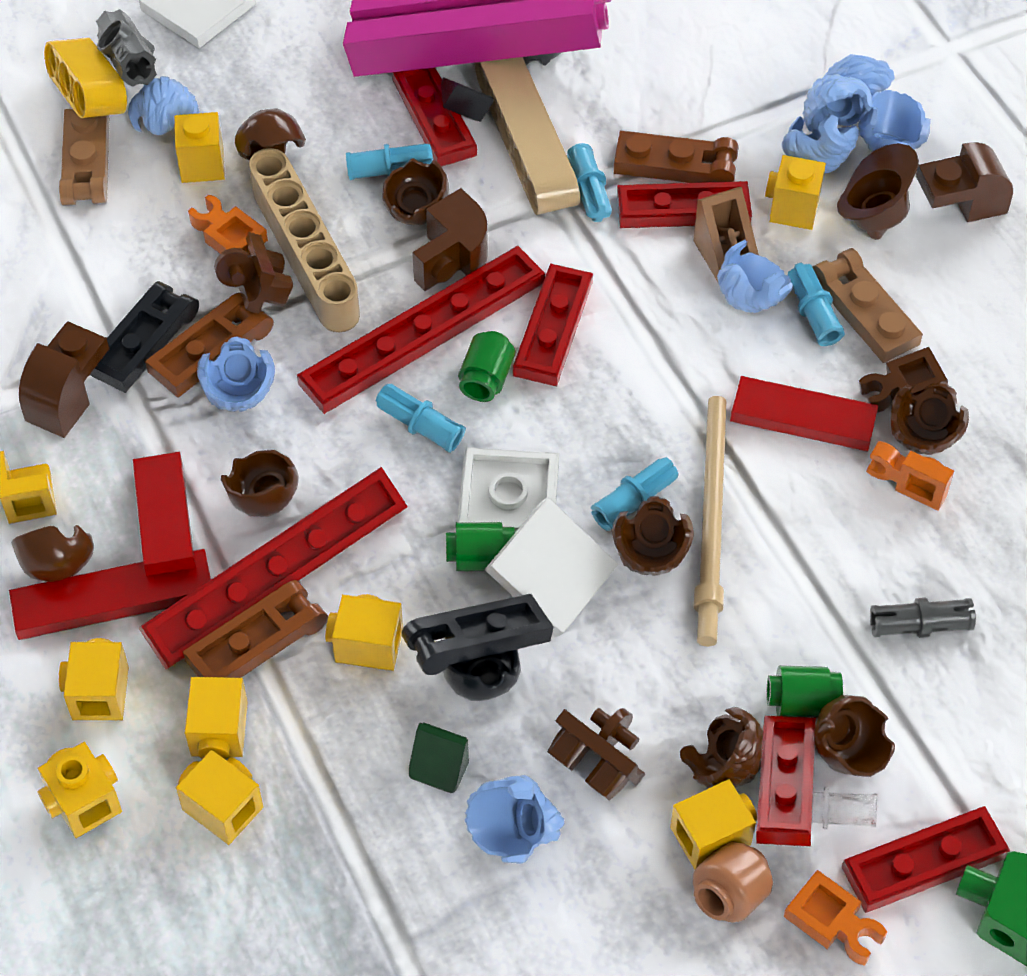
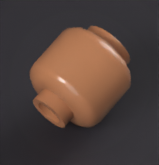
M731 841L712 852L695 869L692 881L695 901L699 908L712 919L731 923L745 920L770 895L773 886L771 870L765 856L756 848L735 841Z

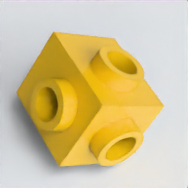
M85 741L73 748H64L57 751L48 759L47 763L38 767L45 787L39 789L37 793L52 819L61 814L76 839L122 813L116 791L112 785L118 781L116 773L104 754L96 758L94 757Z

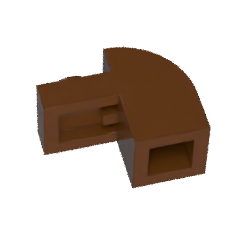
M978 142L963 143L960 156L919 164L917 168L916 178L932 209L957 203L967 223L1008 214L1013 197V185L996 153L990 146Z
M462 188L426 209L427 238L430 242L412 252L414 281L424 291L438 283L448 281L459 270L465 275L470 274L485 265L488 257L486 215L480 205Z
M67 321L48 346L40 343L36 344L24 366L19 384V403L26 422L62 438L66 437L90 405L84 382L109 350L106 337Z

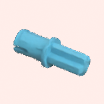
M579 143L573 145L568 149L567 157L577 178L580 197L586 215L592 218L593 222H601L603 218L610 217L612 213L605 190L606 176L598 169L593 149L589 144Z
M384 144V149L356 153L347 152L346 162L349 180L381 175L389 176L393 170L403 167L412 158L419 162L430 164L433 160L432 148L430 144L390 148L389 144Z
M802 262L795 264L794 268L788 271V276L799 300L797 309L800 315L807 317L820 346L833 345L845 335L844 328L840 325L831 306L833 298L830 292L823 290L812 265L803 264Z
M393 384L384 385L376 397L377 407L407 425L409 433L412 435L419 433L449 453L457 448L464 437L466 427L433 409V404L429 400L422 403Z
M664 457L653 462L633 478L625 476L616 490L591 506L593 510L591 513L595 521L604 530L610 531L613 529L614 520L620 512L628 511L627 517L638 510L643 501H647L650 496H655L674 482L679 476L678 470L669 458Z

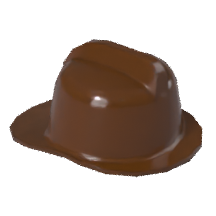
M897 143L885 145L870 153L855 169L845 191L840 196L837 202L838 213L845 219L853 220L858 227L867 231L872 239H881L887 229L898 225L908 215L910 210L908 189L919 165L917 152L909 145Z

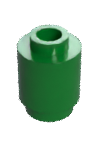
M487 331L473 336L458 373L460 380L459 389L468 398L479 402H488L493 400L494 396L502 391L516 354L514 346L505 335L496 331Z
M456 522V532H446V562H456V571H485V568L515 534V527H503L502 522Z
M779 665L776 675H768L767 705L776 706L777 716L818 718L821 709L825 705L843 695L841 672H830L828 667Z

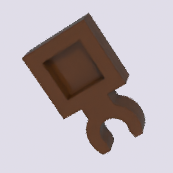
M926 347L887 362L886 375L877 373L865 375L859 380V387L862 395L873 391L880 392L868 398L869 403L878 405V413L886 410L891 405L897 392L907 384L915 386L911 393L916 396L923 393L930 384H937L938 382L948 383V379L930 347Z

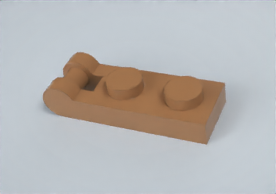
M73 108L64 109L62 170L59 181L60 200L63 206L76 205L77 200L91 199L93 204L107 203L109 116L80 118Z
M849 248L839 253L835 261L829 262L825 260L812 266L823 290L830 292L833 298L832 304L882 363L920 345L923 333L864 267L862 258L855 249ZM845 276L850 282L843 285L838 278Z

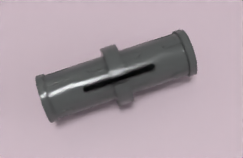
M924 597L915 598V602L910 604L872 605L870 608V625L876 626L872 627L871 631L874 637L917 633L919 638L930 637L932 632L974 630L976 613L975 610H969V608H973L974 603L971 598L929 602Z

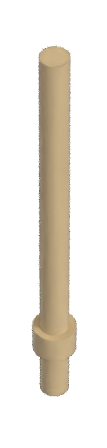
M712 396L708 399L700 584L694 589V609L698 612L697 643L706 647L717 644L718 613L722 612L724 605V589L719 585L727 401L722 396Z

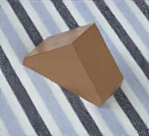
M742 187L699 199L697 203L693 241L718 282L717 275L719 270H721L725 254L735 244L746 240L747 245L740 251V255L749 252L759 255Z

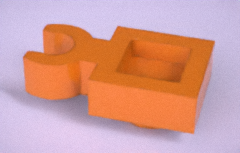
M213 195L205 197L209 213L202 214L194 208L188 210L191 225L195 229L203 231L205 243L220 254L231 248H241L247 251L246 237L248 232L261 235L264 243L268 241L267 230L236 206L225 213L222 210L220 200Z
M878 441L870 454L872 461L866 472L877 479H890L896 482L895 491L939 511L947 497L954 470L943 466L942 463L934 458L924 457L911 450L907 457H905L892 445Z
M819 870L813 874L790 902L784 913V917L827 950L836 938L844 943L845 951L849 958L855 963L864 966L868 962L871 952L860 945L858 938L868 936L881 945L887 935V930L880 922L870 918H858L856 913L859 911L862 902Z

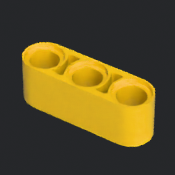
M89 37L46 42L44 60L47 73L80 118L125 113L127 95L124 82Z

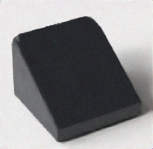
M445 77L441 80L443 107L481 122L493 104L494 98Z

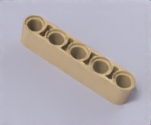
M523 57L474 63L477 81L482 93L494 98L489 110L534 213L540 215L579 205L580 191L577 178Z
M272 148L262 149L254 153L249 161L254 199L321 324L332 332H345L354 328L360 318L356 281L288 157L282 151Z

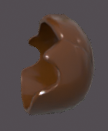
M278 108L260 110L252 114L239 127L235 135V146L238 154L249 161L254 153L262 149H278L285 154L288 141H293L299 148L303 147L306 141L295 118Z
M412 158L403 167L393 170L383 182V204L392 217L401 223L408 225L427 223L426 209L449 194L447 175L435 160H432L430 164H426Z
M276 450L255 451L242 459L235 458L230 475H221V482L236 509L248 516L270 517L282 511L292 500L298 487L299 475L289 457Z
M79 525L74 526V534L71 538L65 537L57 527L47 526L17 536L11 541L18 563L24 573L32 579L47 582L61 581L75 575L88 563L94 551L92 536L90 533H86Z
M841 695L825 705L818 715L814 731V741L818 754L831 769L839 773L862 777H871L886 768L895 752V743L885 733V723L888 720V716L878 707L874 706L866 697Z

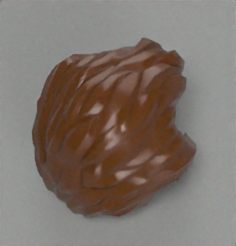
M932 383L926 387L923 393L916 396L911 393L915 386L907 384L902 387L895 395L891 408V431L897 442L906 447V449L913 450L915 453L932 455L952 447L953 444L962 438L968 427L969 411L962 405L960 412L956 410L957 393L948 383Z
M650 496L647 501H643L633 519L626 518L628 511L618 514L613 523L612 535L618 555L624 566L628 567L630 571L638 572L641 575L651 574L652 576L668 573L679 566L689 551L694 537L693 524L687 514L680 513L681 520H677L670 502L659 496Z
M728 708L725 712L730 715L725 714L716 717L707 730L709 743L707 753L699 754L694 745L685 746L680 750V758L692 770L693 778L707 788H711L728 779L737 788L753 781L761 768L763 730L758 721L741 708Z

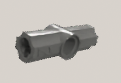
M120 9L115 12L104 11L96 20L98 25L97 37L99 39L97 49L110 58L119 76L131 87L138 84L148 85L157 75L154 66L156 61L153 55L154 45L141 36L135 24L125 12Z

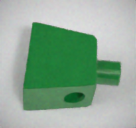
M1016 851L1008 852L997 877L967 865L955 895L985 907L976 934L982 940L1027 966V854Z

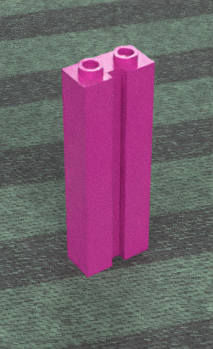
M352 0L350 7L352 22H347L343 46L354 77L601 48L602 30L609 28L606 3L611 2V0Z

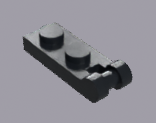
M160 281L155 282L107 337L109 350L91 372L90 376L126 393L146 370L145 361L167 345L184 323L188 324L195 318L199 309L198 299L187 294L179 296L173 293L171 286Z
M526 594L416 618L408 622L401 633L409 649L418 652L416 661L426 675H436L444 671L450 664L550 642L554 626L533 595Z

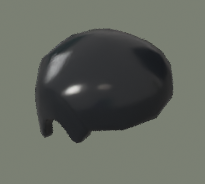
M518 649L450 664L443 671L444 677L456 694L470 701H484L496 698L509 692L519 678L521 665Z

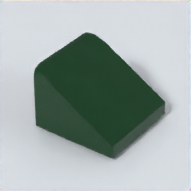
M424 722L419 723L409 764V777L437 789L454 793L469 764L467 737Z

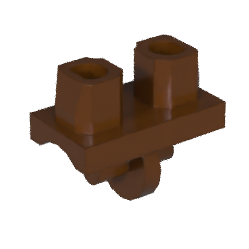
M248 232L246 237L247 251L241 248H231L219 254L214 265L216 276L226 286L239 287L246 311L259 314L264 302L285 306L293 288V281L291 276L282 274L285 265L283 254L266 250L261 235Z
M597 708L590 720L601 728L599 735L566 709L555 720L561 727V730L555 736L547 752L570 771L574 770L588 750L597 755L601 760L585 779V782L610 801L620 792L628 781L637 786L645 776V772L639 769L635 762L614 747V745L620 742L627 749L632 750L640 740L639 737L628 730L633 714L627 709L620 708L610 716L601 708Z

